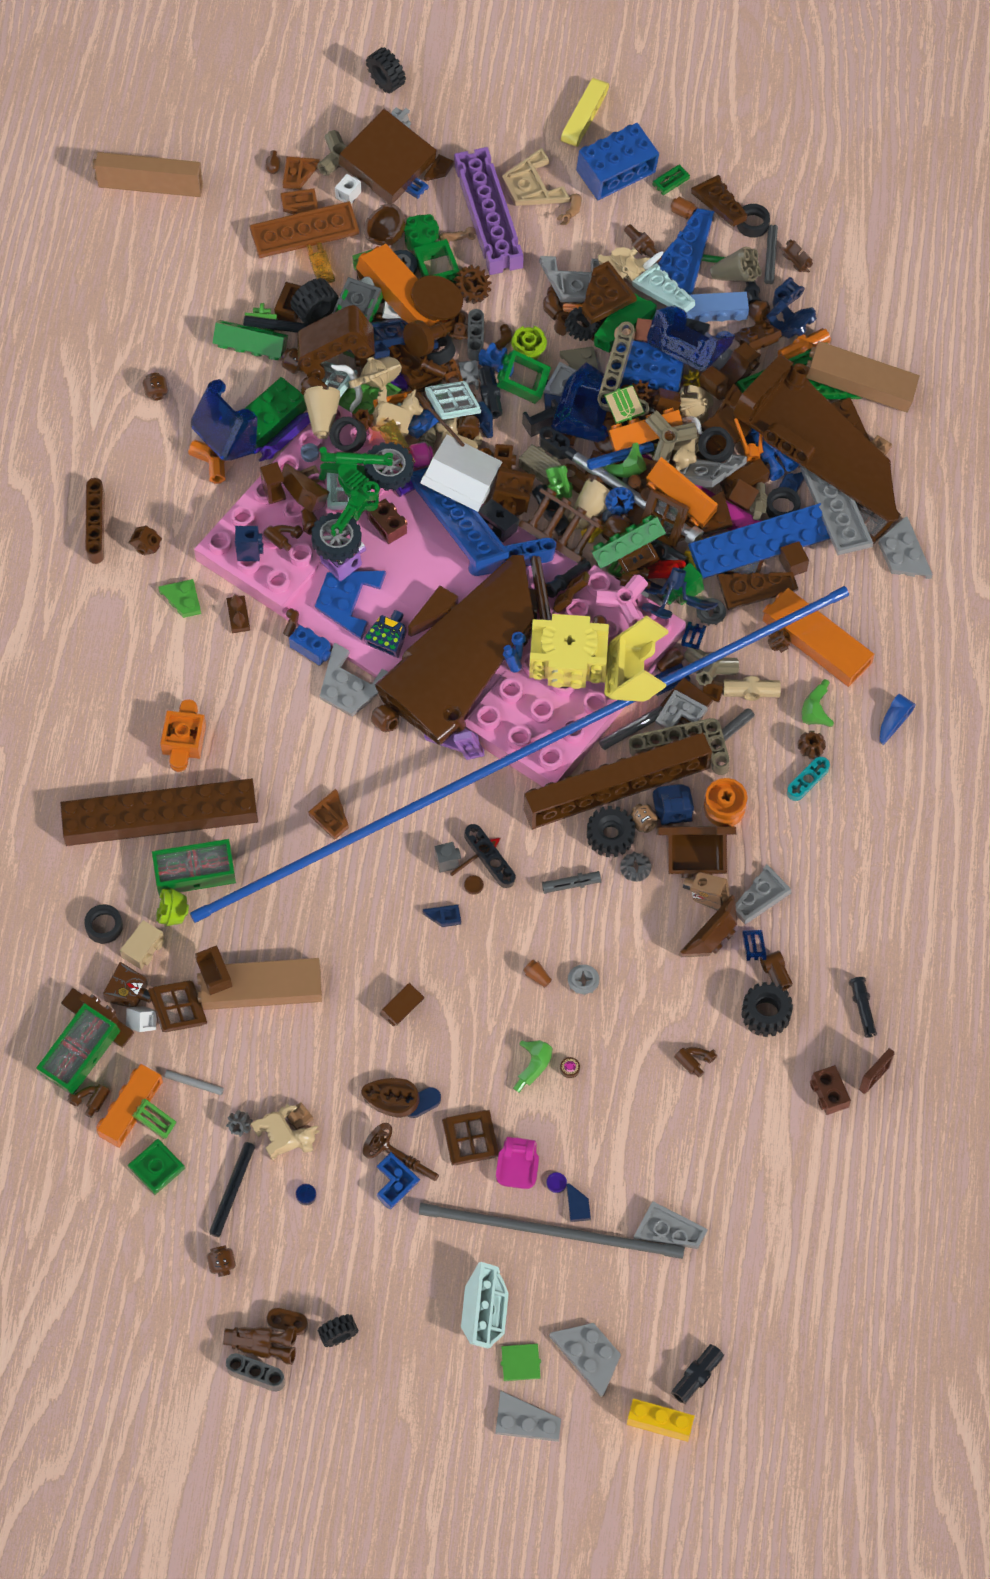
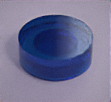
M310 1184L300 1185L296 1190L297 1201L301 1205H311L316 1200L315 1188Z

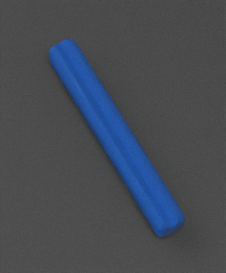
M651 441L639 444L641 455L654 451V444ZM632 447L587 460V467L590 470L624 461L629 456Z

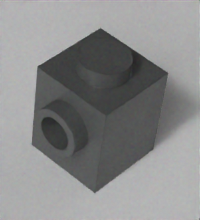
M454 842L435 846V858L439 872L458 868V860L461 859L459 848H455Z

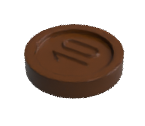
M472 875L466 878L464 882L466 892L475 895L483 890L484 883L479 876Z

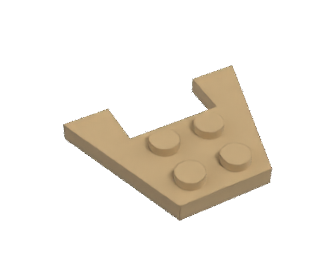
M540 148L502 175V182L515 206L570 202V197L564 186L547 191L539 177L536 168L549 164V159L543 148Z

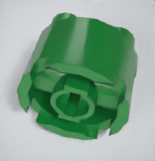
M427 214L407 218L404 232L405 245L409 251H414L415 247L439 241V225L434 216Z

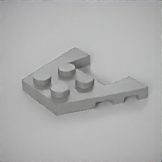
M540 256L539 259L540 265L561 302L583 303L585 301L593 268L599 266L598 259H591V272L558 271L556 257Z
M732 454L725 463L696 459V463L681 469L680 473L695 485L705 488L713 487L747 463V456Z
M334 643L320 699L344 713L354 716L378 694L375 684L388 672L381 669L372 684L341 668L350 652Z

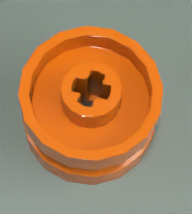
M721 778L712 782L707 788L703 807L707 819L716 826H734L738 824L744 817L748 800L747 791L744 786L730 778Z

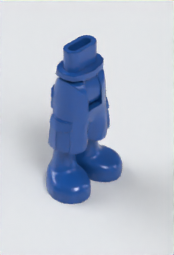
M751 428L750 434L758 447L759 433ZM763 439L762 447L764 453L760 454V457L764 462H769V478L771 481H776L784 475V469L775 456H779L784 468L788 472L795 470L800 465Z

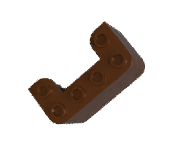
M349 305L301 329L297 333L298 365L308 378L310 376H317L322 380L325 377V369L321 363L349 349L358 358H367L375 354L372 324L357 306Z

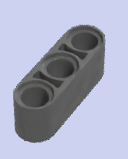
M473 309L468 314L467 355L471 361H479V353L481 349H484V313L480 309Z
M237 1353L231 1354L226 1359L228 1373L235 1378L274 1392L282 1390L285 1386L284 1374L279 1368ZM236 1361L242 1363L238 1369L231 1368L232 1363ZM253 1369L261 1370L258 1376H252L250 1372ZM273 1376H279L281 1378V1380L276 1384L270 1382V1379Z

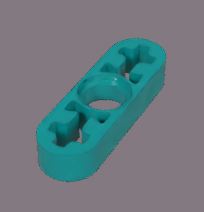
M825 757L815 758L788 785V798L793 801L801 800L828 773L830 767L829 760ZM823 764L824 768L821 767L816 773L817 766ZM811 775L814 780L808 783L803 780V777ZM801 784L799 793H792L793 789L796 790Z

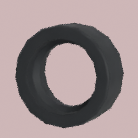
M759 204L743 206L742 208L747 216H758L764 222L758 226H751L742 222L737 225L739 232L750 238L763 236L768 231L770 225V213L764 206Z
M448 334L443 338L436 339L438 347H445L438 352L428 354L427 360L432 359L434 363L442 365L454 357L456 352L455 346Z
M351 417L337 419L330 429L331 443L335 448L343 452L354 453L360 450L366 441L367 433L365 426L360 421ZM348 424L354 425L357 430L355 441L351 445H343L339 439L341 429Z
M714 426L708 428L699 437V452L708 461L724 462L731 457L734 451V440L728 431L722 427ZM715 435L723 436L727 443L724 451L717 455L710 454L706 449L708 440Z
M778 487L768 494L766 513L769 518L800 510L801 500L798 493L793 489ZM785 498L793 503L794 508L788 512H780L773 507L772 503L776 499Z
M107 904L91 908L84 919L85 929L89 938L100 944L116 940L123 929L120 913L116 908ZM100 915H110L115 920V926L107 933H97L92 928L93 920Z

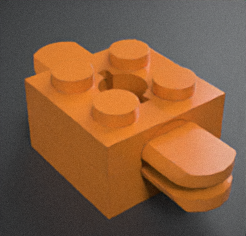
M190 699L181 702L179 712L167 710L160 742L162 754L170 755V767L176 772L184 771L187 768L189 758L200 759L206 730L205 715L197 714V704Z

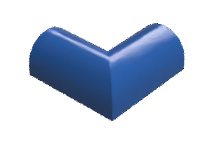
M391 1152L377 1165V1169L390 1180L377 1193V1197L384 1206L391 1210L420 1179Z

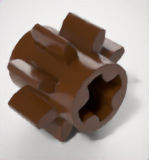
M639 380L637 385L632 383L636 394L638 389H644V394H637L638 399L643 400L645 398L649 400L650 397L647 393H652V389H648L649 382L643 384Z
M358 409L356 414L352 413V418L360 421L365 426L366 432L369 427H373L374 416L373 414L369 415L368 409Z
M778 630L769 635L768 644L773 651L779 650L782 653L789 649L791 637L786 630Z

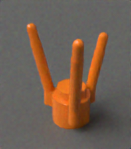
M735 418L734 421L741 438L740 442L745 456H747V462H754L760 459V454L764 453L762 447L763 435L759 433L758 447L754 443L747 445L738 419Z

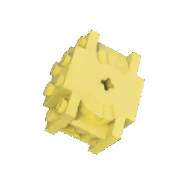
M552 614V620L533 619L529 678L537 680L548 679V686L556 688L563 686L574 689L586 688V681L592 683L605 682L609 624L590 623V616Z

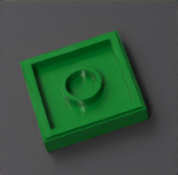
M159 1139L155 1140L127 1165L154 1195L185 1169L182 1162Z

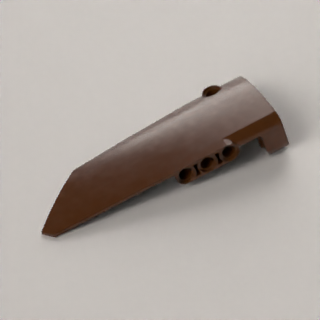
M780 354L744 391L732 416L763 435V439L769 445L887 522L898 521L890 459L806 378L809 373L808 367L800 363L794 365L792 361Z
M512 555L410 646L404 652L402 660L375 684L376 690L384 704L393 708L403 719L438 745L443 744L453 732L458 733L465 729L466 722L464 718L505 660L503 656L504 647L510 645L513 648L515 645L511 641L512 635L515 632L524 634L534 619L524 555Z

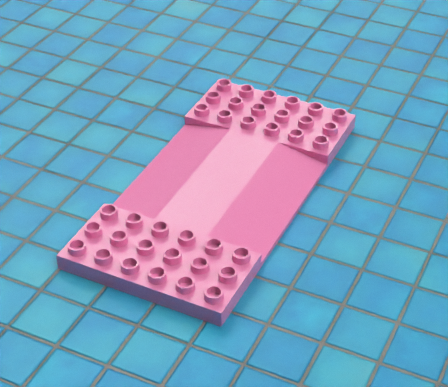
M338 405L335 421L342 417L352 418L351 412ZM310 423L272 463L278 462L281 472L286 463L298 471L316 465L320 473V465L324 463L320 460V451L317 460L306 462L301 457L302 446L311 443L316 445L318 449L325 447L328 453L343 451L333 446L330 436L327 439H318L317 436H314ZM348 424L341 429L339 439L343 445H351L357 437L356 427ZM369 427L366 432L364 445L354 453L367 454L369 450H372L373 446H378L382 442H385V444L394 442L396 445L400 443L383 432L373 431ZM401 463L395 465L402 468ZM413 467V472L420 469H424L426 467ZM312 474L308 478L311 480L319 479V474ZM261 476L194 549L197 562L289 621V618L286 616L288 609L293 608L299 612L297 627L299 625L305 628L308 627L317 636L326 638L330 642L331 649L334 643L349 650L350 654L346 659L375 678L381 669L389 672L402 660L404 652L429 630L422 631L412 637L408 635V625L439 585L458 596V603H460L491 575L474 576L470 574L468 570L470 560L416 490L399 497L395 490L389 489V491H385L381 488L379 491V502L386 498L389 503L395 505L397 513L400 516H404L408 523L407 534L388 544L368 520L366 510L362 512L357 521V525H360L362 533L361 542L365 545L366 551L360 554L362 565L354 572L386 571L381 589L363 585L351 616L365 620L368 623L364 636L360 640L315 608L326 574L330 571L321 563L320 556L313 549L312 535H308L303 531V534L296 539L295 537L292 538L288 532H281L292 546L289 551L279 549L263 535L269 526L288 525L295 527L300 525L303 530L301 511L304 507L295 501L283 484L282 487L286 500L269 505L262 488ZM326 477V480H324V481L320 480V482L317 483V484H319L320 486H322L323 488H325L326 490H327V477ZM337 477V487H341ZM337 492V502H348L347 494ZM326 500L325 506L313 513L320 520V517L323 515L327 516L328 513L336 514V512L342 513L344 510L327 509ZM235 526H258L259 533H262V543H264V554H260V561H237ZM518 526L517 532L501 543L506 546L537 540L538 538ZM326 531V532L323 534V536H327V535H330V534ZM555 550L553 560L542 563L545 583L553 581L557 575H563L578 563ZM594 565L590 570L586 571L590 575L588 585L575 593L572 603L557 613L553 606L558 595L563 594L566 590H561L554 598L548 597L551 618L552 614L590 616V623H592L595 616H604L607 624H609V645L612 639L628 629L629 625L618 608L596 606L597 590L619 591L624 587L620 586L621 581ZM527 566L526 572L529 589H535L532 568ZM640 594L635 601L644 617L647 615L669 630L667 635L655 642L654 655L644 661V670L652 674L657 668L656 664L675 646L685 633L686 622L674 614L669 619H663L644 611L641 608L644 603L659 605ZM539 609L537 611V620H540ZM394 610L404 614L400 623H403L407 629L398 658L366 645L364 641L365 635L381 615L390 618ZM531 635L528 643L523 647L522 669L518 672H511L506 660L502 662L464 718L466 722L465 728L476 733L482 747L500 759L617 700H612L605 696V682L592 683L586 681V688L574 689L563 686L560 688L548 686V679L537 680L529 678ZM624 708L510 764V766L542 787L550 782L562 781L565 777L572 774Z

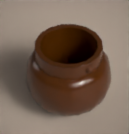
M623 514L621 516L613 515L604 523L605 528L601 535L609 541V538L614 534L626 532V528L633 525V522Z

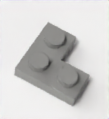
M674 690L655 722L664 728L676 726L681 717L691 722L700 721L708 708Z

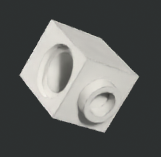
M348 174L335 187V197L343 203L350 201L352 204L361 193V181Z

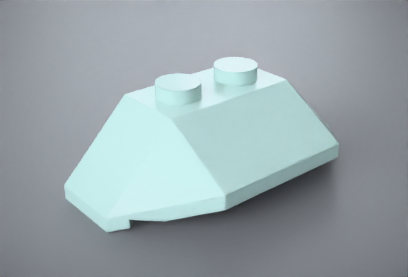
M479 1262L465 1286L461 1328L470 1344L488 1349L505 1334L509 1293L504 1280L499 1274V1267Z

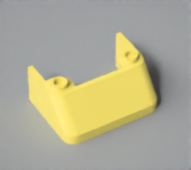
M646 615L612 639L607 648L605 696L612 700L644 702L666 687L664 682L644 670V661L654 655L655 642L667 635L669 630Z

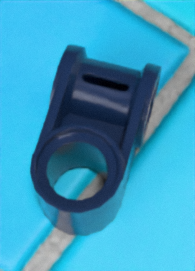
M792 277L787 278L783 284L775 289L772 302L773 307L784 296L792 298L789 303H786L789 306L803 294L805 288L796 284Z

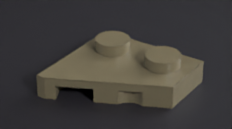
M594 347L560 351V358L564 359L569 364V367L595 380H600Z

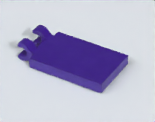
M308 412L295 417L265 446L253 450V454L258 452L262 454L259 462L272 459L277 451H280L310 424Z

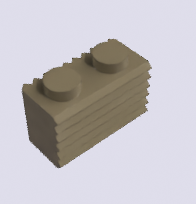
M533 444L519 457V468H522V470L529 474H534L537 480L546 485L550 483L546 469L561 466L558 458L549 456L542 447H536Z

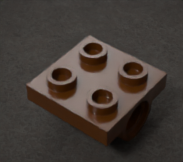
M759 321L752 327H745L740 329L739 332L734 333L735 340L739 342L740 346L743 343H747L756 351L777 343L779 338L782 337L781 330L766 321Z

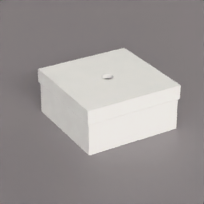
M446 435L420 483L478 512L493 486L502 461L466 443L462 447L455 438Z

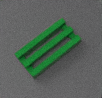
M679 164L653 180L652 185L656 186L657 190L661 191V194L664 196L689 180L690 174Z

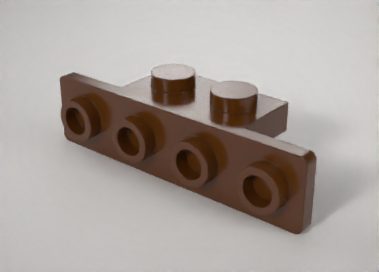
M72 988L61 1004L74 1014H77L85 1003L114 1022L120 1029V1032L113 1042L123 1048L133 1036L134 1031L118 1020L114 1009L108 1005L106 1007L100 1004L101 1001L93 994L91 996L85 993L81 994Z

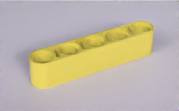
M596 78L591 79L563 130L562 142L576 147L579 146L607 95L609 83Z

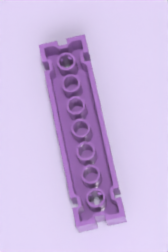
M488 147L474 149L472 154H469L468 151L455 153V170L457 176L460 177L462 192L476 230L483 257L486 259L489 275L503 273L504 268H509L510 271L522 269L524 255L520 244L518 245V237L494 164L491 163Z

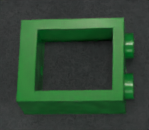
M447 239L414 248V256L416 257L421 277L429 276L424 264L425 261L447 256L452 270L433 276H440L454 284L457 283L454 278L458 276L457 272L460 270Z
M515 350L506 354L502 360L503 368L497 376L499 380L497 387L535 404L542 398L551 367ZM514 362L537 372L532 389L509 379Z

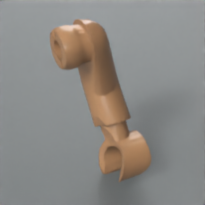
M580 194L570 195V209L566 211V214H561L557 217V220L564 218L560 225H567L570 219L580 212L582 202Z
M468 227L465 232H443L439 235V240L447 239L448 243L449 241L462 240L466 237L474 240L476 230L474 227Z

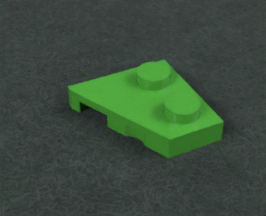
M193 579L158 587L159 593L168 599V602L177 609L183 618L201 614Z

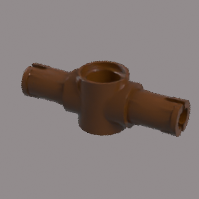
M631 224L625 227L624 232L632 239V246L641 255L644 254L651 258L658 253L654 248V242L645 232H638Z

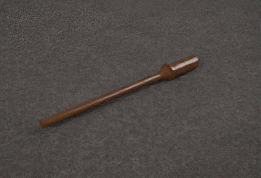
M417 392L415 397L423 408L429 410L463 447L465 444L432 409L431 402L420 392Z

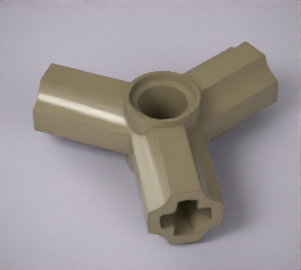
M335 130L329 131L325 135V140L331 153L317 164V168L324 176H329L340 166L339 154L347 147L343 143L339 132Z
M657 410L645 420L659 437L653 460L656 462L662 457L669 463L676 442L697 438V429L694 422L671 427ZM666 431L672 432L673 439L671 441L665 439Z
M692 645L685 651L684 658L688 662L693 663L711 653H705ZM722 658L698 670L696 680H698L699 685L706 686L712 683L716 674L736 675L739 672V660L737 658Z

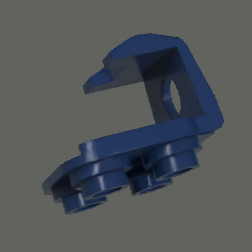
M784 296L766 315L772 326L781 330L782 336L788 339L794 335L801 336L807 331L806 324L810 325L817 319L816 310L810 307L793 313L786 305L792 298ZM780 312L783 314L784 322L779 321L776 317Z
M683 784L661 786L653 791L655 813L658 819H660L661 825L693 821L694 806L691 790L688 786Z

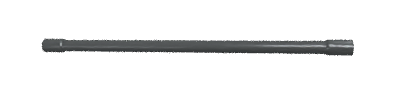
M420 1203L419 1215L442 1217L662 1254L683 1259L685 1247L659 1244L444 1208L427 1203Z

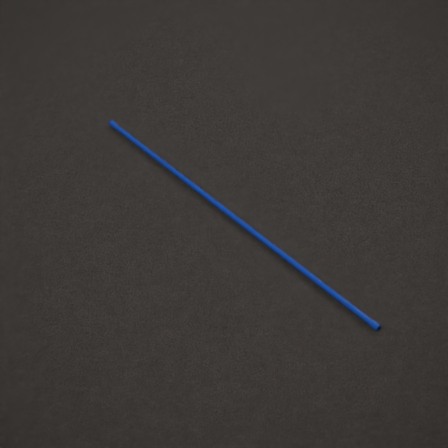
M843 586L827 596L659 680L668 686L832 603L848 597V589ZM617 700L208 905L190 912V916L193 922L197 923L209 917L212 913L636 701Z

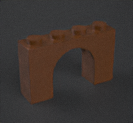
M711 439L708 440L706 444L707 451L712 455L719 454L722 450ZM699 451L696 453V456H699L701 460H706ZM758 459L745 467L739 468L719 482V484L722 486L725 495L734 479H740L755 488L756 483L762 482L765 484L769 481L770 471L762 460Z

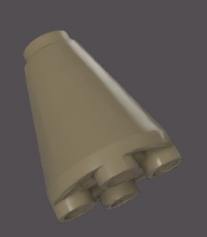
M745 246L715 263L710 269L712 278L722 281H755L762 274L757 259V250Z

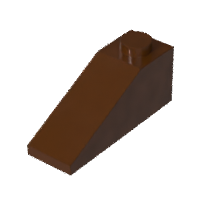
M286 463L282 470L284 477L282 484L295 501L310 512L323 508L330 492Z
M439 585L408 625V635L412 637L433 627L458 604V596Z

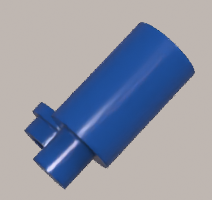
M515 632L512 635L511 641L516 645L515 649L511 648L510 645L504 647L503 656L511 672H518L522 669L521 659L523 643L526 637L521 632Z

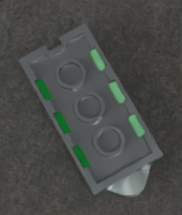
M348 277L333 313L349 305H354L372 323L383 298L381 288L375 287L370 277H364L360 281ZM350 349L343 352V355L352 358L355 356Z

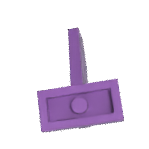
M466 728L458 733L453 732L441 744V746L462 752L466 760L485 756L484 748L479 742L478 735ZM424 734V738L426 741L435 743L433 740H431Z

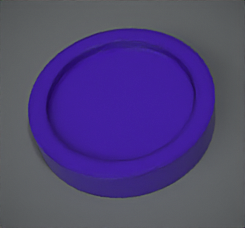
M558 1172L550 1174L546 1182L547 1188L553 1193L564 1191L567 1185L566 1177Z

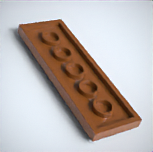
M350 201L249 225L258 258L359 235V228Z

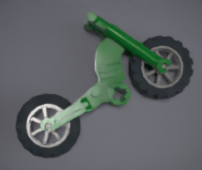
M382 442L378 446H373L372 450H369L367 454L328 453L325 447L319 449L320 460L324 462L320 465L319 479L322 481L326 480L327 473L338 474V482L343 488L344 494L350 497L342 513H328L327 516H321L320 520L314 523L311 538L312 546L319 556H323V559L327 561L329 559L331 562H337V560L343 562L347 558H352L354 553L357 554L361 546L362 536L359 524L357 525V521L364 510L374 511L378 508L379 491L381 488L385 491H389V489L398 490L399 487H404L406 482L409 483L413 475L414 461H412L413 457L409 454V450L403 448L401 444L397 443L396 445L394 442L385 444V442ZM401 463L402 468L395 465ZM326 531L330 534V535H327V536H323V534H324Z

